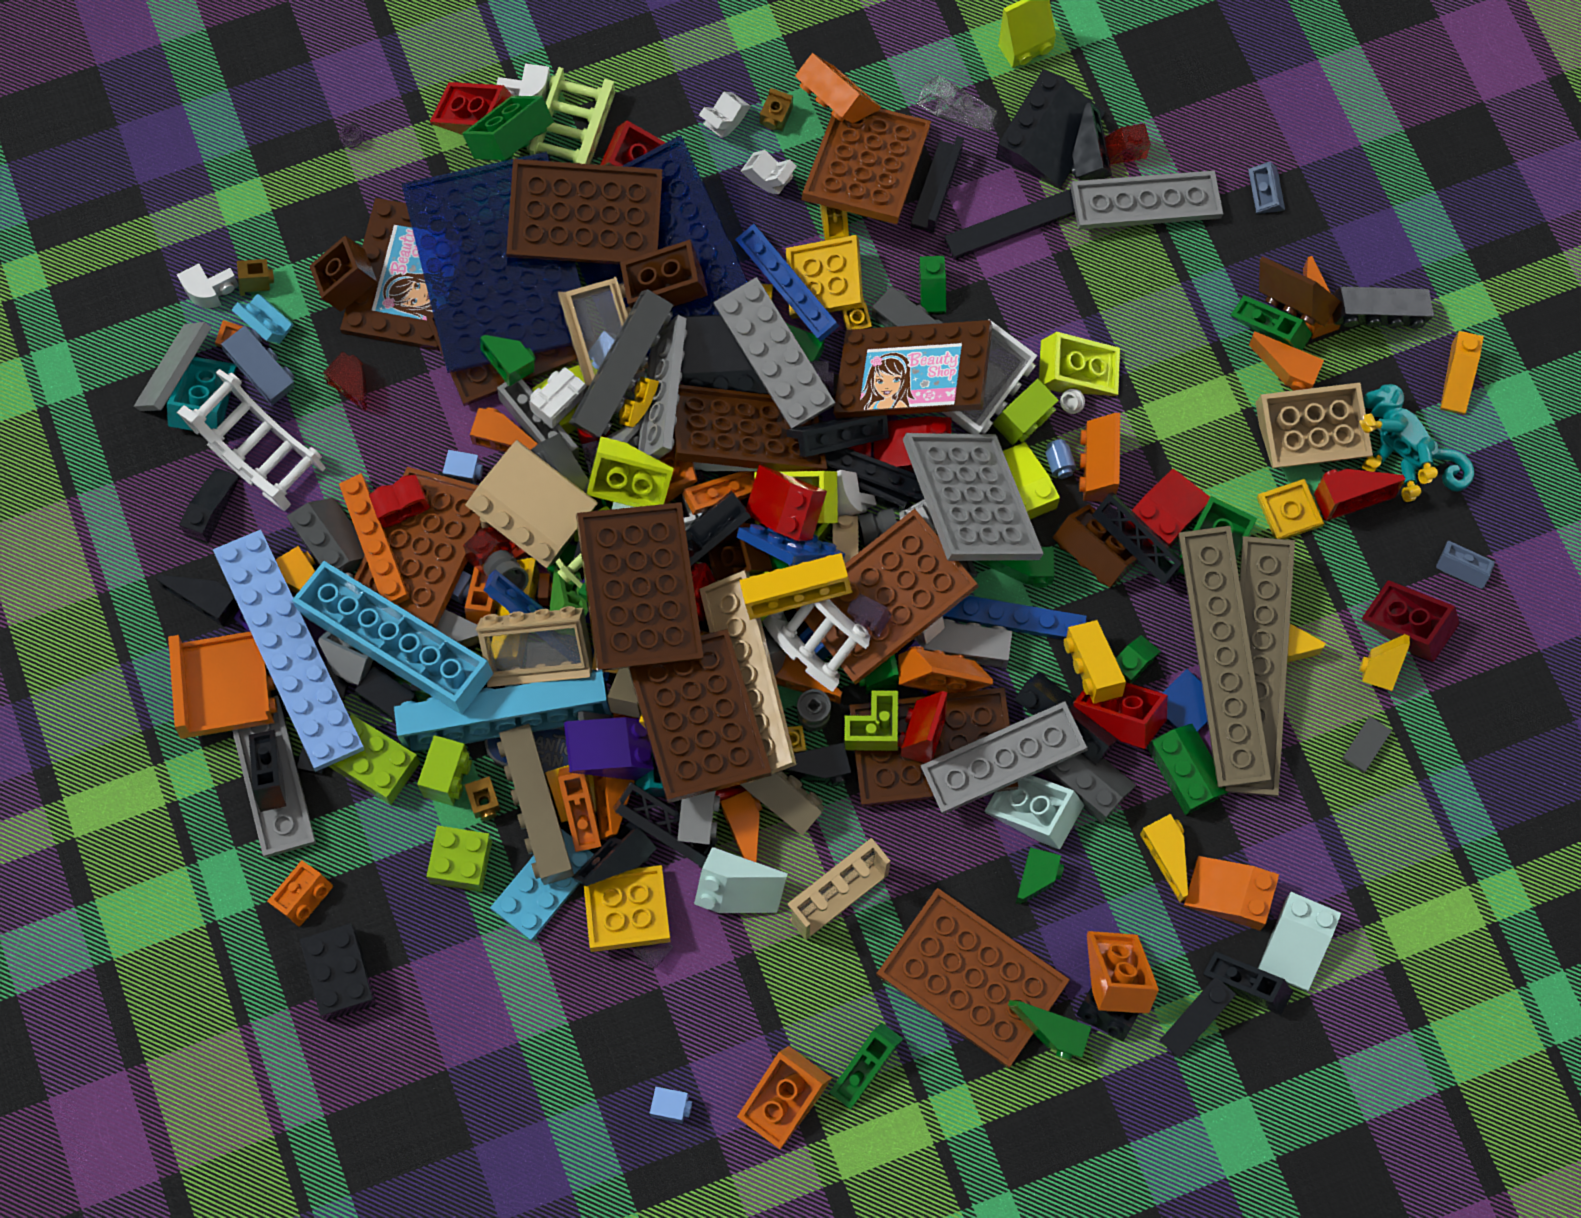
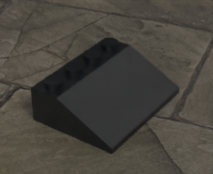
M1043 69L998 143L996 158L1057 189H1061L1072 171V165H1074L1072 154L1085 105L1087 103L1094 105L1100 111L1101 120L1105 112L1067 80Z
M720 314L682 316L687 318L685 328L687 335L683 345L685 355L682 361L683 385L758 394L768 393Z

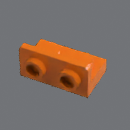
M301 860L267 902L300 927L327 896L333 885L321 873Z

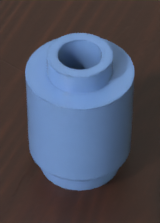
M1063 439L1048 443L1045 454L1052 475L1059 477V479L1072 476L1073 471L1076 469V464L1070 446Z

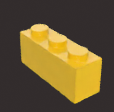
M1095 620L1068 627L1067 636L1064 639V647L1066 652L1070 653L1073 658L1075 672L1081 675L1086 695H1090L1093 704L1122 697L1126 680L1098 621Z

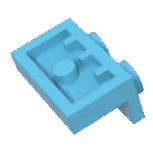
M259 294L248 304L237 302L232 309L236 315L269 342L280 344L293 327V323Z

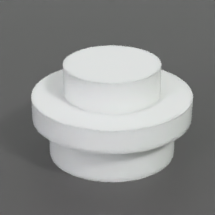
M1068 389L1061 396L1060 404L1067 413L1075 414L1084 408L1085 398L1078 389Z

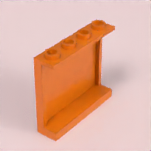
M251 632L182 643L179 635L168 637L174 725L180 739L274 723V713L278 712L276 698L272 697V690H276V686Z

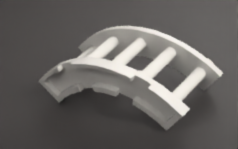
M219 369L216 374L224 382L221 387L198 410L194 409L192 411L183 405L177 413L197 435L200 433L209 442L207 446L251 486L253 484L263 491L262 495L285 511L291 505L285 497L286 491L310 465H314L322 472L326 469L320 461L322 456L314 448L310 447L308 449L270 418L241 388L242 382L233 373L228 375ZM232 391L242 403L216 429L213 428L211 430L204 422L206 416ZM250 410L263 423L238 449L234 448L231 450L223 442L225 439L223 436ZM271 430L284 443L259 469L255 468L253 470L244 462L246 459L244 456ZM293 449L303 459L279 484L275 483L273 486L266 480V475Z
M830 599L801 606L789 623L783 611L767 615L762 621L768 632L792 660L799 658L807 666L805 671L832 692L839 684L840 673H838L837 669L856 644H860L865 649L869 646L870 634H868L867 629L860 624L852 622ZM814 606H816L826 618L808 642L804 644L797 636L796 630ZM836 625L849 638L829 663H825L815 654L814 650L832 626Z

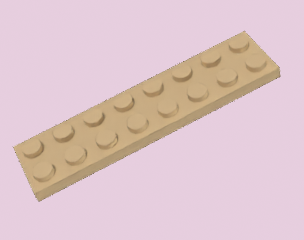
M744 570L699 590L710 633L728 629L772 774L797 764L761 618L750 620L745 606L739 580L749 578L750 574Z

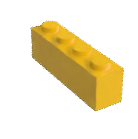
M842 553L828 555L824 558L802 562L798 565L776 569L768 573L739 580L750 620L852 593Z

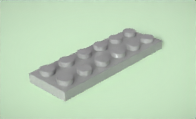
M1215 170L1072 181L1070 186L1078 230L1220 219L1223 215Z
M757 277L714 302V306L790 428L799 427L835 406L832 396Z
M677 315L659 330L660 339L654 348L650 347L647 378L659 381V384L648 410L641 419L638 449L657 460L666 453H669L674 446L673 432L677 422L675 414L680 398L678 394L679 383L682 379L680 371L685 355L683 345L687 335V330L685 329L687 318Z
M278 695L274 696L278 707V712L274 713V723L232 730L264 858L316 844ZM275 729L287 806L260 812L253 792L249 735Z
M1062 702L921 765V768L943 815L1081 754L1088 749L1066 702Z

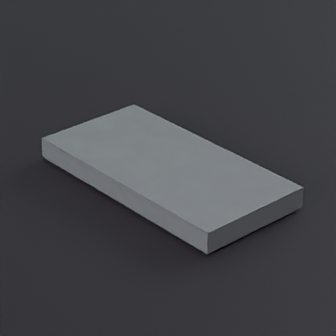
M205 322L184 324L133 407L139 411L162 410L211 330V326Z

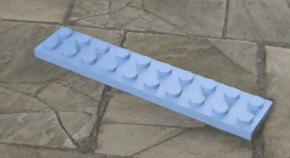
M258 530L213 549L215 557L315 772L364 751L361 740L302 615L292 602L293 596L262 531Z

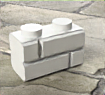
M566 367L560 372H553L548 378V384L543 389L537 388L530 396L531 411L550 428H554L582 400L587 391L586 384Z

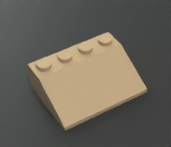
M1360 383L1262 394L1255 402L1259 427L1272 469L1373 456L1369 433H1365L1359 423L1360 420H1364L1363 416L1366 415Z
M516 440L479 484L465 505L540 564L548 568L556 563L574 538L577 531L576 514L593 511L598 502Z

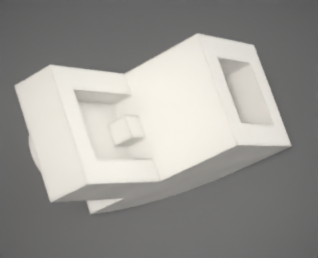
M525 64L522 80L498 77L497 85H504L513 96H543L545 100L549 91L550 70L547 66Z
M723 92L713 108L704 107L699 116L705 119L703 123L721 138H724L740 124L751 106L733 92Z
M762 150L752 154L741 172L758 187L769 193L779 194L792 179V172L797 166L791 160L778 163L766 150Z
M200 264L177 274L190 300L204 308L221 306L218 297L231 293L239 286L231 268L209 279Z
M845 470L837 471L838 516L862 514L867 512V508L876 505L874 495L859 492L857 473Z

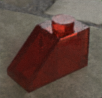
M1145 123L1121 127L1105 137L1110 165L1145 159L1148 156L1151 144Z
M342 351L323 372V375L330 386L365 411L367 409L365 374L362 368L363 363L356 356H348Z
M494 527L481 528L463 547L468 562L485 575L483 566L489 555L499 550H506L511 553L517 545Z

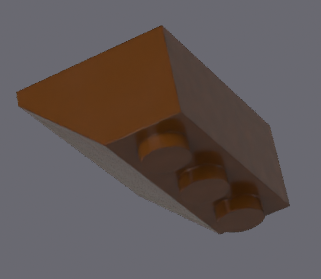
M691 240L620 262L627 304L631 310L640 293L647 289L673 304V307L708 296L704 274Z
M1264 256L1261 257L1259 292L1267 297L1265 302L1275 308H1278L1280 305L1283 306L1282 310L1292 316L1301 315L1300 319L1312 326L1316 322L1325 327L1340 300L1316 281Z
M1088 504L1069 515L1053 536V539L1058 542V546L1062 550L1073 555L1082 567L1089 569L1095 574L1100 583L1110 588L1118 583L1139 561L1092 516L1096 509Z

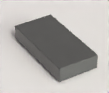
M1369 716L1341 760L1364 774L1392 730Z

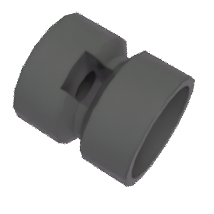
M892 508L878 511L877 516H874L872 513L858 515V529L864 548L897 523Z
M499 550L493 552L485 560L483 569L487 577L496 569L520 590L524 591L529 580L528 574L510 552Z
M818 689L805 691L800 695L797 703V719L799 724L804 729L814 732L822 730L827 726L830 721L831 712L829 697L825 692Z

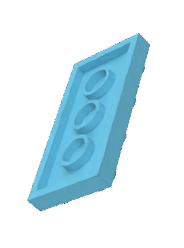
M561 829L575 874L594 854L589 850L575 852L572 837ZM534 855L490 907L494 913L531 942L580 884L570 877L543 885L541 878H535L531 864L536 862Z

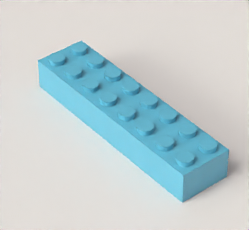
M325 561L322 562L292 599V602L302 616L461 715L493 675V671L486 659Z
M592 670L591 676L588 678L535 682L524 685H506L505 688L500 689L483 688L462 715L434 697L418 703L406 701L400 706H394L397 736L402 746L414 753L429 750L434 735L467 744L500 737V732L530 724L533 732L564 727L566 721L579 720L578 712L584 711L612 715L607 698L609 691L603 672Z

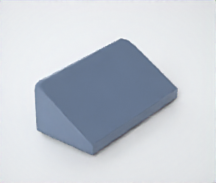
M1270 161L1248 169L1256 213L1261 214L1285 210L1277 167Z
M1447 541L1436 568L1482 589L1491 575L1495 562L1451 541Z

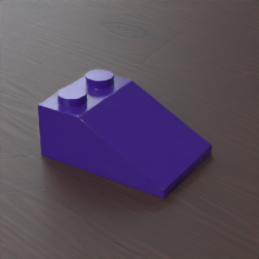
M622 717L566 721L564 729L569 772L636 781L652 771L654 767L651 745L646 729L639 722L640 719Z

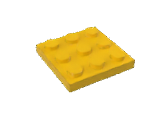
M857 235L786 248L787 264L828 312L863 306L860 245ZM789 305L790 317L792 319L800 318Z
M662 865L635 868L589 886H584L591 952L671 942Z

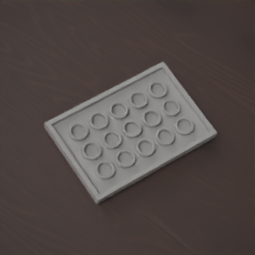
M905 434L903 438L905 448L948 561L1040 560L1043 551L996 434Z

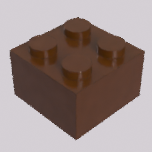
M347 236L342 237L309 265L321 299L340 312L377 282L365 249Z
M743 523L739 527H750L751 524ZM739 527L707 552L716 582L744 570L749 572L750 576L773 571L769 554L737 538Z

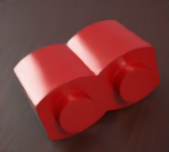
M405 475L393 485L380 486L369 495L377 519L383 528L398 524L407 517L421 514L430 508L422 484L416 475Z

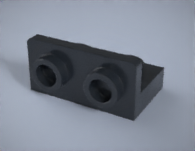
M1091 987L1076 1015L1085 1022L1106 1032L1109 1036L1124 1041L1139 1013L1098 1010Z

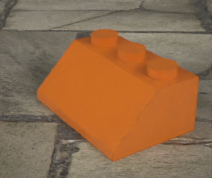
M814 53L809 56L795 75L802 82L799 86L810 95L812 92L817 95L815 100L823 107L827 108L829 106L833 109L831 114L841 122L845 119L853 124L881 108L877 102L839 69Z
M1112 413L1089 420L1086 423L1085 430L1080 431V445H1084V453H1080L1079 468H1084V477L1079 479V492H1083V501L1103 502L1109 493L1113 492L1115 495L1117 493L1120 480V413Z
M921 646L909 647L908 651L898 654L899 685L933 692L944 691L947 694L976 691L993 685V679L974 660L964 659L963 655H945L944 651L940 650L926 651Z

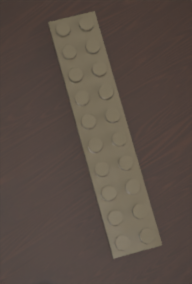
M1231 526L1180 532L1178 536L1218 788L1271 781V774Z
M1245 536L1242 538L1239 581L1271 781L1225 787V791L1229 793L1278 797L1295 540Z

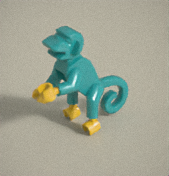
M1393 384L1382 385L1380 389L1368 392L1363 397L1364 407L1373 410L1370 414L1364 415V420H1360L1359 423L1365 433H1370L1376 429L1380 431V448L1374 453V457H1367L1362 465L1363 469L1375 472L1376 468L1395 450L1404 458L1401 462L1402 475L1406 479L1404 484L1408 486L1402 489V498L1405 502L1414 501L1421 494V488L1415 485L1417 483L1415 471L1418 467H1424V469H1420L1418 472L1420 483H1431L1433 478H1436L1438 471L1435 467H1431L1433 459L1448 460L1458 464L1449 466L1443 472L1442 480L1447 488L1457 492L1466 489L1474 478V467L1471 461L1459 451L1438 448V443L1429 436L1416 415L1402 408L1404 393L1398 386ZM1374 417H1380V418H1383V419H1379L1378 421H1375V418H1374ZM1460 466L1463 471V478L1456 480L1454 475L1460 471Z

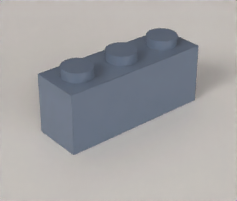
M244 325L221 343L222 349L266 401L273 406L295 388L293 381L295 377L286 366L282 368L276 362L279 359L272 349L268 348L266 350L260 343L262 339L254 329L249 331Z

